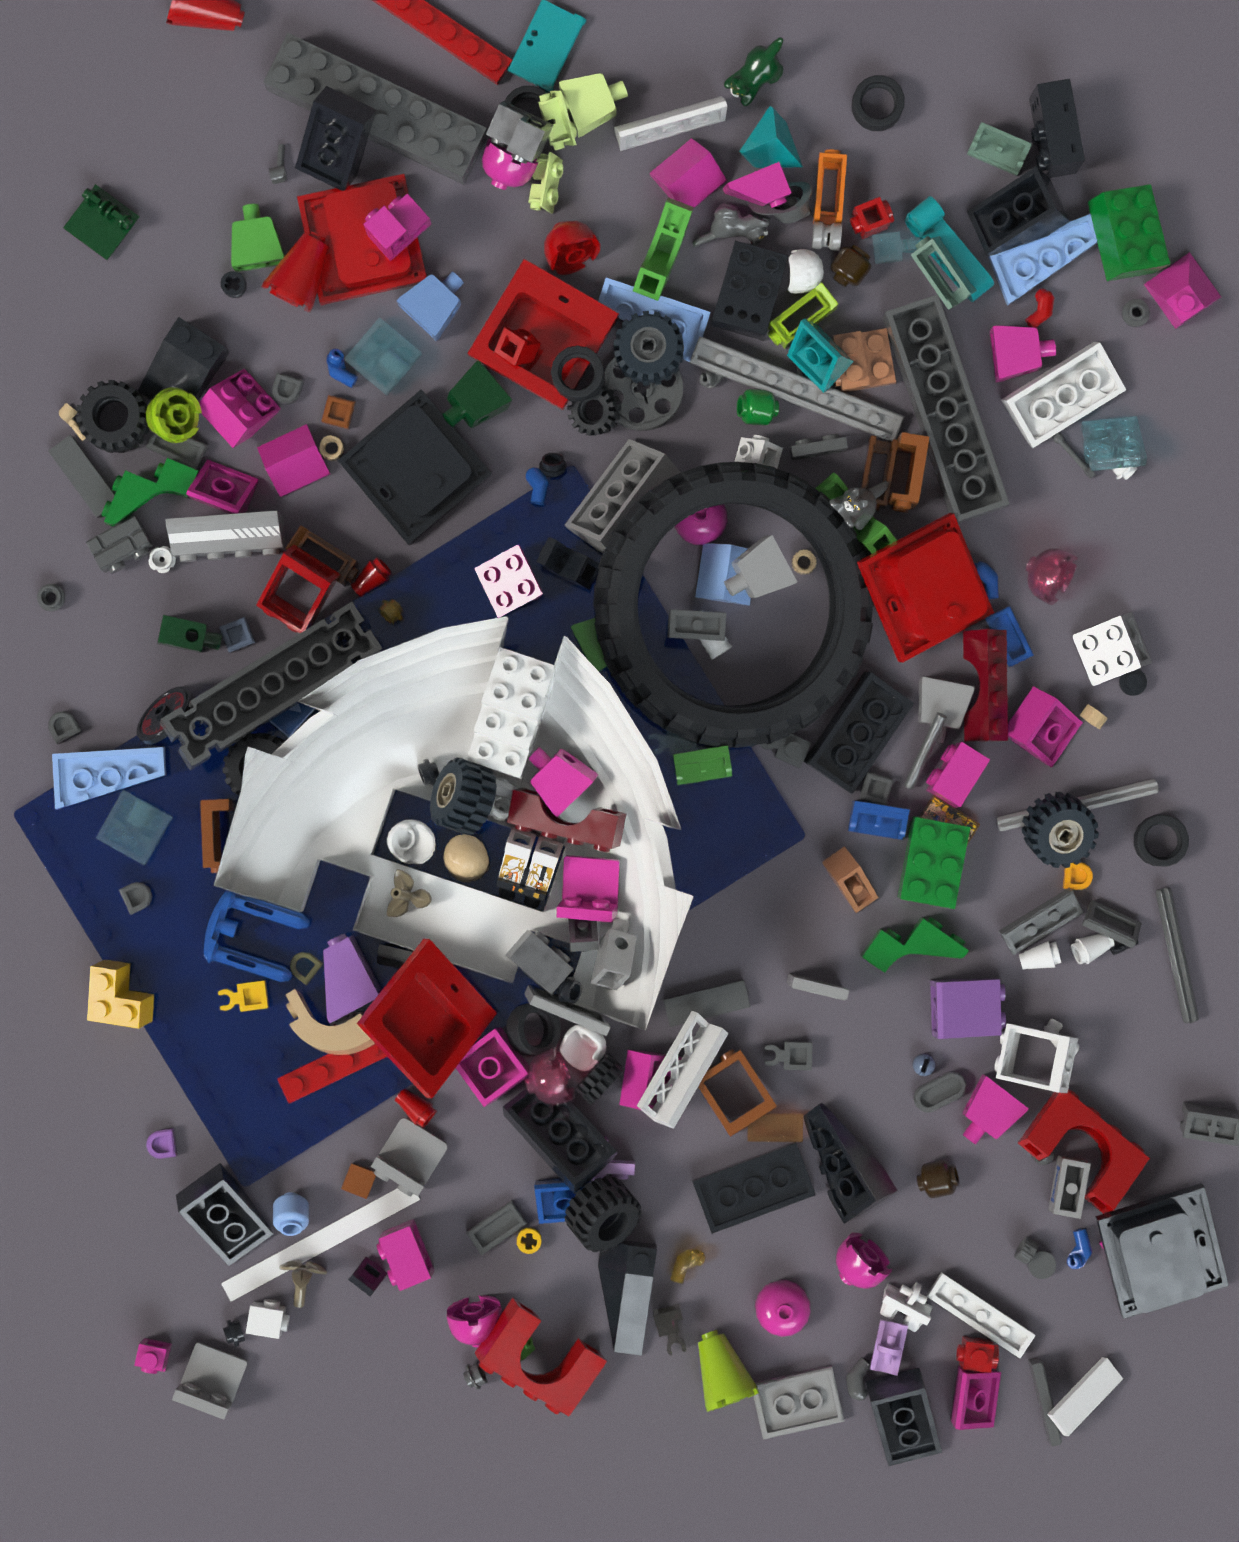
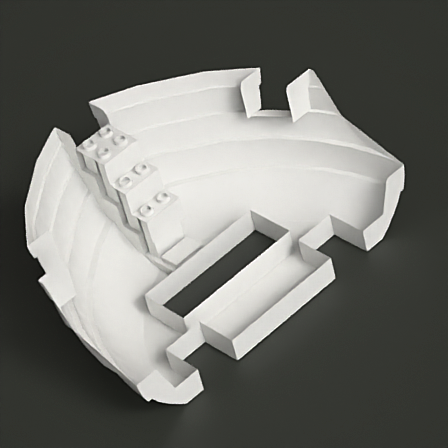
M508 617L436 630L357 661L300 699L298 702L318 709L320 712L309 718L272 754L251 747L247 748L241 793L214 886L243 896L265 900L297 912H303L320 860L370 876L353 927L354 931L411 950H415L424 938L430 939L452 964L513 983L518 966L506 956V953L527 929L534 932L538 930L543 935L570 944L568 918L556 917L557 906L561 902L563 894L564 857L572 855L618 859L620 861L618 914L614 919L628 921L630 923L628 933L635 935L637 938L631 975L617 990L591 984L590 980L598 950L582 952L573 976L575 981L581 983L582 994L579 1000L572 1004L646 1031L679 933L693 899L692 895L677 891L675 888L668 840L663 825L681 830L656 757L610 683L567 637L564 636L555 664L552 665L503 648ZM538 747L550 758L560 749H564L594 770L598 776L559 817L568 822L579 823L588 816L592 809L599 807L627 813L621 844L619 847L610 849V852L593 849V844L585 842L584 845L571 844L567 842L568 838H566L563 844L565 849L544 912L374 855L395 790L430 801L434 786L431 784L425 786L423 784L417 767L418 764L423 763L424 759H428L430 763L435 762L440 774L443 767L450 760L457 757L492 769L493 775L509 780L512 785L516 786L515 789L523 787L535 790L530 780L539 769L528 760V757ZM490 814L487 818L489 821L509 828H515L516 826L506 821H496ZM531 831V832H528V833H531V834L536 835V837L541 836V835H539V834H537V833H534V832H532V831ZM400 869L407 872L414 880L411 892L421 888L425 889L430 893L432 901L424 908H416L409 901L407 913L399 917H388L387 908L393 899L391 890L395 888L394 875L396 870ZM597 921L598 946L601 938L609 929H612L613 921Z

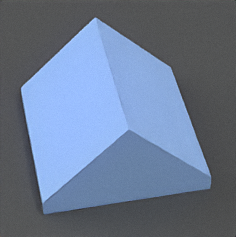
M703 544L695 598L750 606L751 598L745 589L731 596L724 584V581L736 575L731 563L748 548L730 544Z

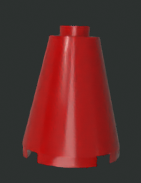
M172 0L166 24L234 31L235 26L241 28L245 11L240 10L242 4L235 0Z
M312 231L309 235L303 234L263 281L261 287L268 289L270 286L271 290L269 293L295 307L306 305L304 311L311 313L328 246L324 244L326 239Z

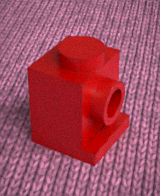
M504 327L494 352L513 365L533 363L541 343L537 341L531 332L525 329L511 330L508 327Z

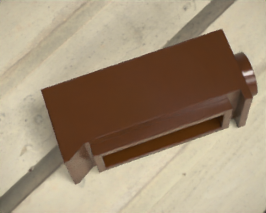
M870 436L861 488H868L874 453L887 455L882 482L887 481L891 485L898 440L893 439L891 442L876 440L877 436ZM890 485L876 499V512H879L880 508L885 509L887 506Z
M300 525L286 549L288 550L293 544L301 549L307 539H310L344 561L338 571L340 576L336 582L343 586L347 582L351 584L359 573L357 568L359 563Z

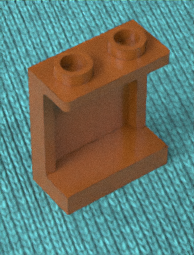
M902 432L897 439V451L910 453L911 457L904 495L891 493L888 497L887 505L892 506L893 511L908 513L909 509H914L919 503L929 436Z
M232 799L200 800L203 868H211V873L218 872L222 858L220 812L236 810V800Z

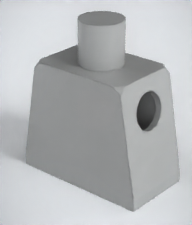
M773 535L763 536L731 563L736 575L724 581L731 596L745 589L750 598H757L797 583Z
M927 677L920 678L918 722L931 726L937 712L947 716L935 743L944 744L947 729L958 730L960 728L974 692L973 686Z
M614 919L612 929H609L601 938L590 980L591 984L617 990L630 977L637 938L635 935L628 933L630 926L628 921Z

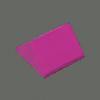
M692 138L650 172V176L669 198L694 208L727 181L711 153Z
M307 424L257 447L264 467L280 497L330 475Z
M207 459L188 488L186 495L192 500L228 514L246 513L258 484V479Z
M958 1365L951 1413V1422L955 1429L965 1430L994 1427L1001 1372L991 1370V1373L963 1370Z

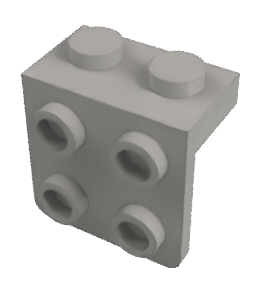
M402 1118L371 1167L375 1169L374 1174L386 1182L391 1179L399 1184L397 1188L410 1197L413 1194L419 1196L448 1146L444 1141L422 1127L415 1125L409 1119Z

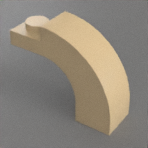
M294 989L286 994L289 1003L286 1004L287 1009L294 1019L299 1018L289 1025L303 1041L315 1049L334 1055H347L360 1052L375 1044L357 1025V1022L363 1016L361 1013L343 1024L326 1026L318 1023L300 992Z

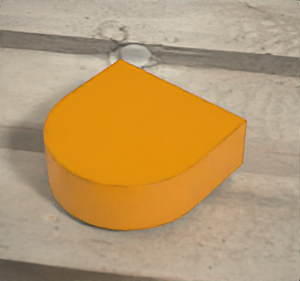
M1074 862L1070 863L1069 868H1064L1063 889L1082 890L1087 888L1093 879L1091 868L1082 862L1077 865Z

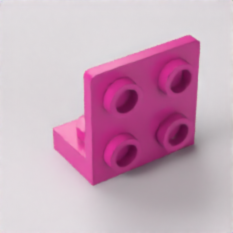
M566 855L563 868L562 900L557 906L556 917L612 922L618 914L620 861L618 859Z

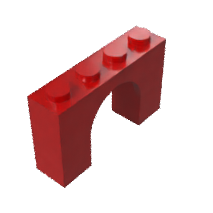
M1068 1089V1093L1053 1092L1020 1138L1018 1144L1037 1160H1041L1051 1154L1068 1130H1080L1090 1135L1099 1146L1102 1162L1098 1174L1086 1190L1085 1199L1103 1214L1115 1210L1150 1158L1144 1154V1150L1138 1144L1129 1142L1123 1137L1119 1128L1106 1123L1100 1118L1101 1115L1097 1110L1083 1104L1075 1092Z
M512 1298L499 1316L489 1336L475 1351V1355L480 1361L478 1365L491 1375L493 1372L501 1375V1380L510 1387L515 1388L516 1385L524 1389L523 1393L533 1401H537L538 1398L546 1403L545 1406L553 1413L558 1415L562 1412L569 1417L607 1363V1360L600 1351L578 1338L564 1360L554 1370L544 1374L526 1372L521 1368V1352L540 1324L541 1319L534 1310Z

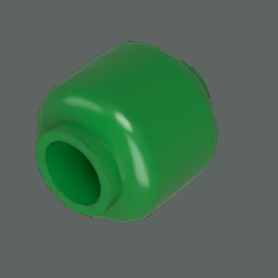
M747 389L743 395L738 397L737 415L741 417L745 424L766 426L772 422L773 417H777L779 402L775 400L773 393L770 391Z

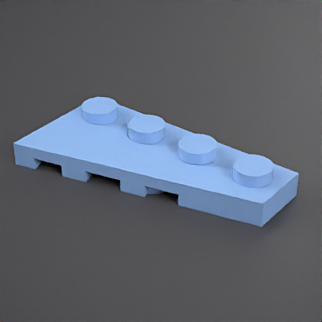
M609 278L605 279L598 302L619 313V318L623 321L626 319L630 321L632 319L631 315L635 313L641 316L643 311H649V314L653 315L656 311L661 313L662 317L668 316L673 324L676 323L682 335L684 344L683 359L690 362L699 336L703 337L711 312L661 296L659 301L633 292V286Z

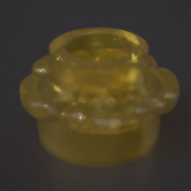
M393 599L381 601L382 605L378 608V612L388 623L394 625L397 621L403 619L401 614L403 608L398 602Z

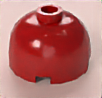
M579 221L557 223L544 241L546 260L553 271L555 269L560 275L572 274L586 267L582 263L589 258L593 261L600 252V242L588 225Z

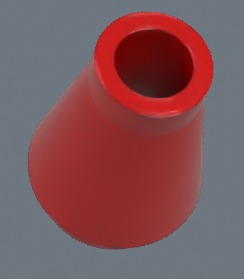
M377 557L367 563L355 582L351 584V587L360 597H363L369 591L387 582L392 571Z
M406 1088L395 1098V1102L400 1105L415 1125L419 1124L422 1128L431 1121L437 1112L433 1108V1103L411 1093Z

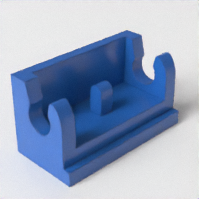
M853 801L848 831L903 840L906 834L910 810Z

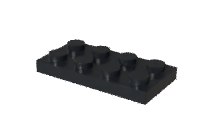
M796 1142L692 1180L711 1234L816 1195Z

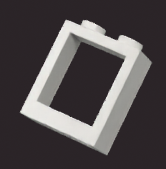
M1007 1023L1000 1036L1002 1049L995 1062L996 1078L1058 1093H1068L1078 1038ZM1021 1033L1058 1041L1050 1082L1013 1074Z

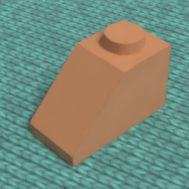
M845 846L822 862L855 913H858L879 898L860 865Z

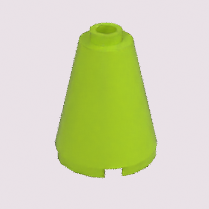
M717 1330L701 1335L703 1340L698 1342L707 1412L759 1394L758 1387L725 1334L718 1335Z

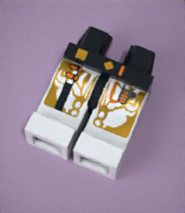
M512 828L506 843L496 887H499L500 898L513 900L515 893L525 895L523 903L528 907L536 909L540 902L545 900L563 843L539 836L532 861L529 862L536 835ZM518 838L524 839L528 845L515 842L514 840ZM549 847L554 850L555 854L540 849Z

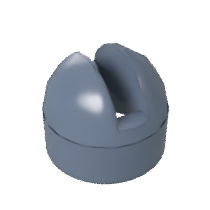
M919 1054L914 1058L912 1066L918 1075L929 1076L935 1070V1061L928 1054ZM926 1058L929 1060V1062L924 1073L921 1072V1069Z

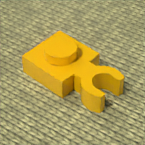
M266 980L237 984L238 992L230 989H223L218 992V995L225 994L230 997V1003L220 1006V1010H230L236 1004H239L240 1012L269 1008Z

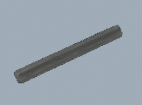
M1168 887L1156 890L1155 893L1182 1019L1184 1023H1193L1199 1020L1172 891Z

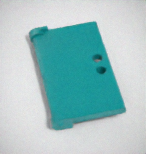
M541 0L508 71L538 86L546 93H550V91L554 90L553 86L582 26L585 25L587 20L576 13L573 15L546 0Z

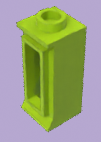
M822 282L777 318L769 322L768 329L770 331L768 335L775 345L781 344L786 349L792 344L798 327L789 333L782 322L814 297L820 301L823 308L807 320L818 324L837 309L838 302Z

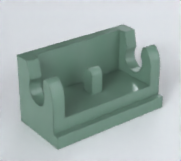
M981 122L967 155L1017 176L1032 143Z

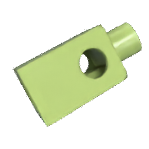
M602 73L559 82V90L562 91V94L568 100V113L576 128L578 138L617 115L614 102L628 97L623 81L608 86Z

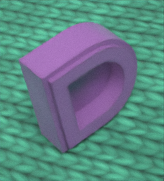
M174 1128L155 1131L148 1137L146 1146L151 1156L158 1159L177 1156Z

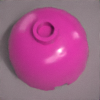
M489 139L484 150L482 164L485 173L492 178L491 184L506 190L508 186L520 187L530 181L539 163L536 162L537 159L532 163L529 161L526 164L521 163L511 157L513 153L507 151V147H500Z
M722 504L700 510L688 516L674 527L681 538L693 545L712 543L725 530L727 509Z
M852 1232L837 1250L836 1264L840 1272L839 1276L849 1286L853 1285L863 1289L876 1287L892 1272V1269H887L890 1261L875 1242L869 1239L867 1244L862 1239H859L862 1234Z
M785 1279L765 1285L759 1292L755 1303L756 1317L761 1326L770 1334L780 1337L792 1336L800 1332L807 1324L811 1313L810 1300L804 1289L797 1283Z
M482 1295L478 1296L480 1299L478 1302L468 1303V1297L449 1306L446 1314L447 1323L455 1339L466 1345L479 1347L489 1336L499 1316L502 1314L499 1299Z

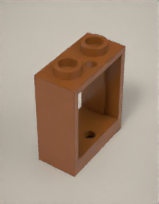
M734 1049L719 1057L722 1061L713 1068L710 1065L698 1086L730 1137L777 1107L742 1051L735 1052ZM739 1060L765 1101L730 1123L704 1082Z

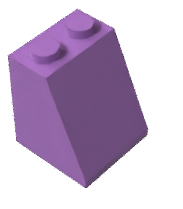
M345 933L328 941L329 947L323 950L326 1009L329 1023L375 1000L382 991L354 935L346 937Z
M1000 979L930 980L932 1036L937 1039L1002 1035V1029L1006 1028V1014L1001 1012V1001H1005V986L1000 984Z

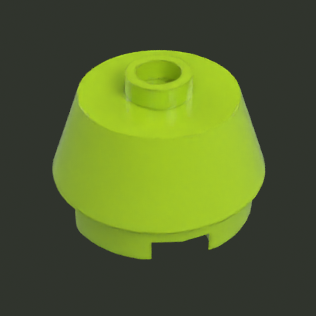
M170 387L160 391L148 404L146 421L151 431L163 440L170 443H181L195 435L198 431L199 413H202L195 396L183 389Z

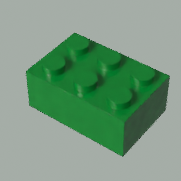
M1151 184L1102 192L1088 201L1107 282L1154 274L1171 265Z
M912 816L897 897L902 900L955 909L970 827Z

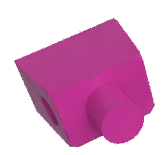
M993 326L989 331L995 383L1036 372L1042 367L1041 357L1056 356L1054 339L1039 341L1037 328Z
M538 747L528 757V760L539 769L530 782L556 817L577 799L598 776L594 770L564 749H560L550 758Z
M983 1074L962 1114L970 1119L972 1123L962 1135L975 1145L985 1132L998 1139L1029 1108Z

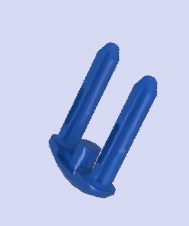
M226 890L216 904L208 922L204 943V957L210 964L212 961H217L278 982L290 981L292 979V972L286 966L221 946L218 943L221 933L234 937L239 922L226 918L230 908L295 929L308 928L310 920L303 913ZM250 902L271 909L273 914L247 907L245 903ZM228 955L254 962L256 967L230 960Z

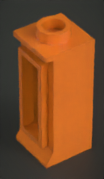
M828 149L824 153H819L813 224L814 221H821L825 225L842 222L847 155L841 154L839 150ZM824 169L837 170L834 212L821 211Z

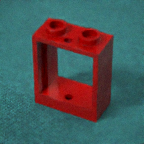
M293 544L283 553L256 606L261 608L266 615L277 618L286 624L291 631L302 633L313 626L340 573ZM288 569H291L321 589L308 615L275 595Z

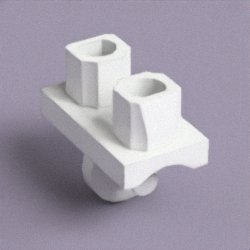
M916 1282L912 1288L903 1284L899 1289L888 1283L884 1289L880 1313L889 1319H893L898 1311L906 1314L903 1324L908 1325V1329L916 1332L922 1324L928 1325L931 1320L932 1306L926 1303L928 1297L920 1293L921 1284Z

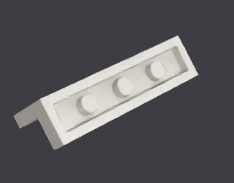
M691 1011L637 1107L653 1121L674 1129L729 1033L721 1027L709 1024L699 1013ZM697 1022L700 1028L696 1035L692 1037V1029ZM684 1047L685 1054L682 1057V1059L678 1061V1054L681 1048ZM671 1071V1078L665 1084V1076L667 1072ZM657 1095V1102L654 1108L651 1109L648 1105L652 1098Z

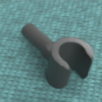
M283 144L278 145L277 167L269 168L273 184L285 182L287 179L284 167L285 145Z

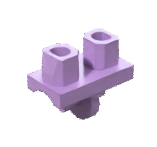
M880 1319L870 1370L898 1376L908 1325Z

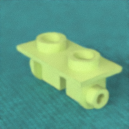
M553 90L550 93L540 95L538 104L543 120L553 119L554 126L548 137L550 146H553L554 150L565 148L564 144L577 145L575 141L577 132L568 116L569 103L566 96L562 94L561 90Z
M549 152V155L541 154L537 158L536 162L539 163L533 174V179L542 181L541 184L531 185L528 203H530V209L540 211L542 207L553 214L554 206L557 204L559 197L558 184L559 179L563 175V160Z

